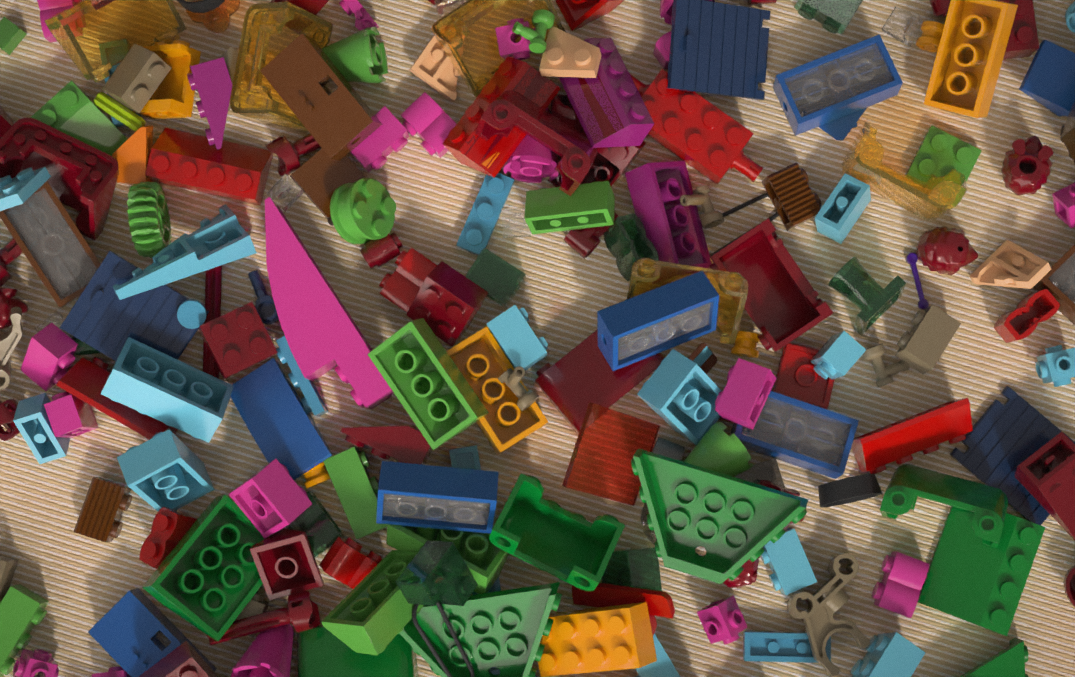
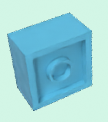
M514 305L486 324L514 369L520 366L526 371L547 357L548 343L544 337L538 339L527 323L529 318L525 308L518 309Z

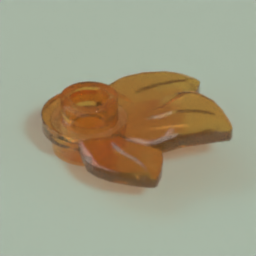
M225 0L216 9L205 13H194L188 10L186 12L193 22L204 24L205 28L211 32L222 33L229 27L230 16L238 11L240 0Z

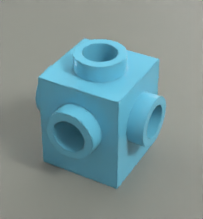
M1062 345L1045 348L1046 354L1036 356L1038 361L1035 365L1038 377L1042 378L1043 384L1053 382L1054 387L1072 383L1071 378L1075 377V348L1063 350Z

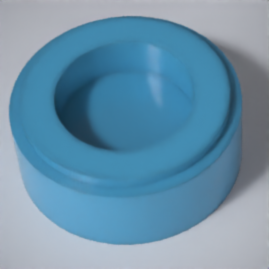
M196 299L185 300L180 304L177 311L178 321L182 326L189 329L201 326L205 322L207 315L204 304Z

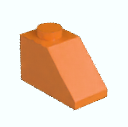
M153 126L140 127L112 154V157L117 160L119 166L117 183L138 184L147 181L153 182L145 176L153 147Z

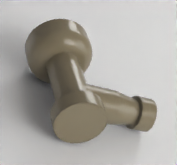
M708 185L700 186L693 190L692 195H682L680 198L682 206L701 205L704 212L701 223L704 229L716 227L724 222L722 213L714 210L708 194L710 193Z
M883 343L867 348L862 354L866 360H871L878 378V381H876L878 387L894 382L893 375L910 369V366L902 360L885 366L882 355L885 353Z
M518 366L514 370L509 368L498 380L501 383L505 382L518 397L517 406L521 411H524L539 398V395L534 390L527 391L522 386L520 380L525 375V369Z

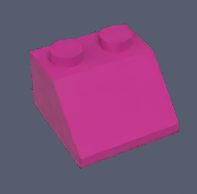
M277 459L265 465L229 493L230 497L264 538L289 525L313 504L309 500L306 491L296 484L290 476L288 469L279 463Z

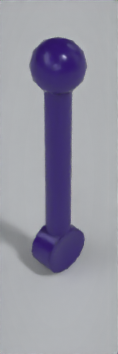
M910 253L906 256V262L911 265L919 297L918 307L925 310L928 308L929 302L924 297L916 266L918 258L915 253Z

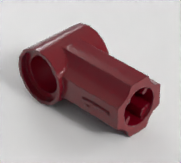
M614 212L615 224L619 219V216L616 214V212ZM613 225L570 230L565 236L564 241L585 259L599 245L600 239Z

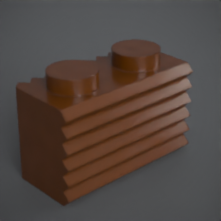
M798 163L787 166L767 176L762 181L787 231L815 218L822 206L817 193H812L809 187V178L803 168H799Z
M93 477L73 532L102 542H112L114 538H118L123 526V522L120 521L123 510L127 511L132 501V495L129 494L131 488L101 477Z

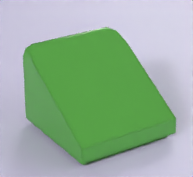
M3 17L0 21V48L10 55L26 36V33L6 17Z

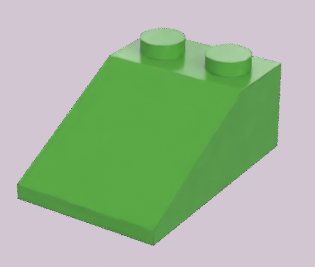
M72 80L30 117L111 156L128 140L104 112L94 104L91 98Z

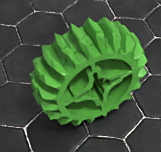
M147 181L134 184L129 190L127 201L128 222L132 241L134 242V248L140 256L152 258L171 244V223L167 199L165 198V192L157 182Z

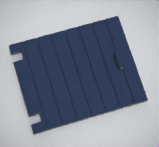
M673 0L667 88L764 100L765 91L758 90V83H766L769 28L762 27L763 20H770L771 11L705 0Z
M110 250L60 328L115 361L128 337L178 360L199 329V327L195 329L186 328L180 324L177 318L180 304L189 298L165 284L120 300L113 286L115 284L121 285L132 279V272L138 267Z
M1006 386L1001 392L1008 399L1003 405L995 399L972 427L973 431L968 432L965 435L966 439L961 441L968 447L967 450L962 453L955 447L950 456L985 485L1002 490L1007 496L1008 504L1026 520L1042 525L1050 514L1014 476L1019 464L1062 431L1015 391Z

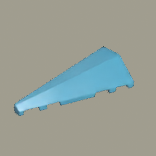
M225 204L219 208L220 214L212 220L207 218L200 222L201 228L191 234L185 233L153 256V263L144 270L137 268L132 272V279L121 285L115 284L113 289L118 298L122 300L256 254L251 237L239 224L233 211Z

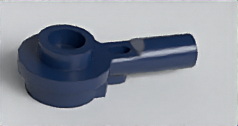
M252 271L248 276L257 296L255 308L263 324H274L279 321L273 297L268 295L259 271Z

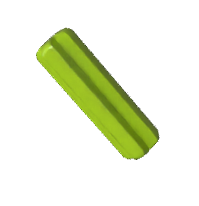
M99 92L94 98L93 102L97 107L136 132L140 127L145 126L146 121L106 93Z

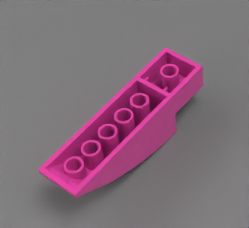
M268 197L265 199L267 271L274 304L290 350L304 378L315 381L334 368L340 379L347 384L350 383L353 387L350 394L358 406L362 408L365 406L372 410L395 394L368 356V353L373 349L280 207Z

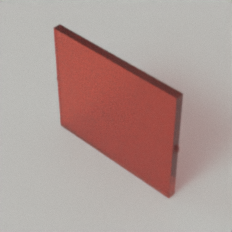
M589 402L562 486L634 506L641 482L639 475L635 476L632 470L631 459L638 448L652 452L660 425Z

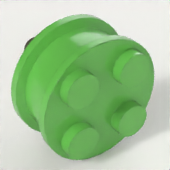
M362 178L354 183L340 185L334 191L330 201L331 216L327 220L331 226L334 225L336 231L344 240L352 244H363L369 240L384 238L390 233L394 224L396 203L379 181L373 178Z

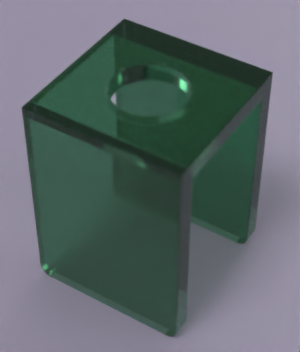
M484 248L465 277L488 292L487 297L507 308L524 283L526 274Z

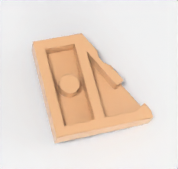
M440 25L409 71L449 101H455L457 98L456 88L458 76H460V58L463 54L464 41L444 25Z
M556 27L550 28L546 40V50L543 52L539 67L541 76L596 78L602 56L600 48Z
M1007 239L970 275V278L974 284L1031 289L1051 270V267L1047 261Z

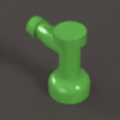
M536 10L532 16V24L536 28L535 30L516 22L512 32L517 35L520 34L529 40V49L532 52L543 53L547 45L545 42L546 31L553 27L555 16L548 10Z

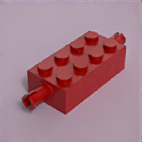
M661 69L653 82L645 85L630 74L654 122L653 127L647 134L649 137L717 185L729 168L731 170L735 168L752 182L755 181L764 167L743 154L745 152L743 151L744 147L754 133L696 92L668 89V72Z

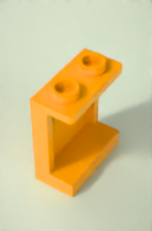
M174 40L173 44L155 42L154 46H145L144 48L153 51L167 63L171 70L141 112L137 114L152 119L191 117L195 90L192 91L187 74L192 73L190 66L199 64L201 51L191 48L190 43L180 40Z

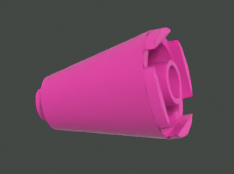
M526 135L504 164L503 172L505 174L507 171L511 172L512 179L522 182L542 183V178L550 177V181H552L559 175V172L555 170L559 163L558 156L541 143Z
M287 624L261 631L233 667L231 677H290L294 636L293 627Z

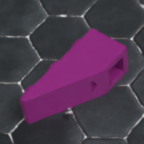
M224 57L190 66L192 73L187 74L192 91L198 89L201 100L196 102L200 117H207L210 128L205 129L209 145L215 144L217 150L222 147L232 91V82Z

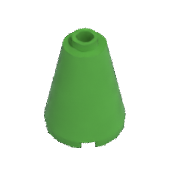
M367 27L322 48L348 82L380 83L386 81V78L382 77L383 74L388 73L386 51L383 42H377L375 36L380 34L375 27Z
M720 421L711 426L683 461L732 477L746 472L753 467V464L749 463L752 458L745 446L734 433L727 435L723 431L727 426Z

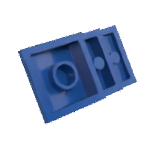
M1042 40L1019 90L1057 116L1068 117L1070 109L1075 102V53L1050 41Z
M274 358L232 384L234 387L230 397L268 463L277 459L279 463L288 469L290 476L295 480L332 456L311 414H308L294 387L289 383L279 363Z

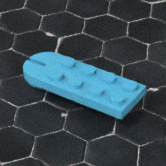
M46 167L34 171L32 168H27L18 173L14 178H11L10 175L2 177L0 179V211L23 204L51 177Z

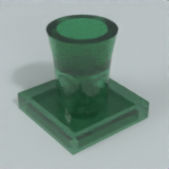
M853 257L834 275L828 286L842 294L861 310L856 317L853 328L862 336L901 297L906 282L897 275L883 288L865 270L859 260Z

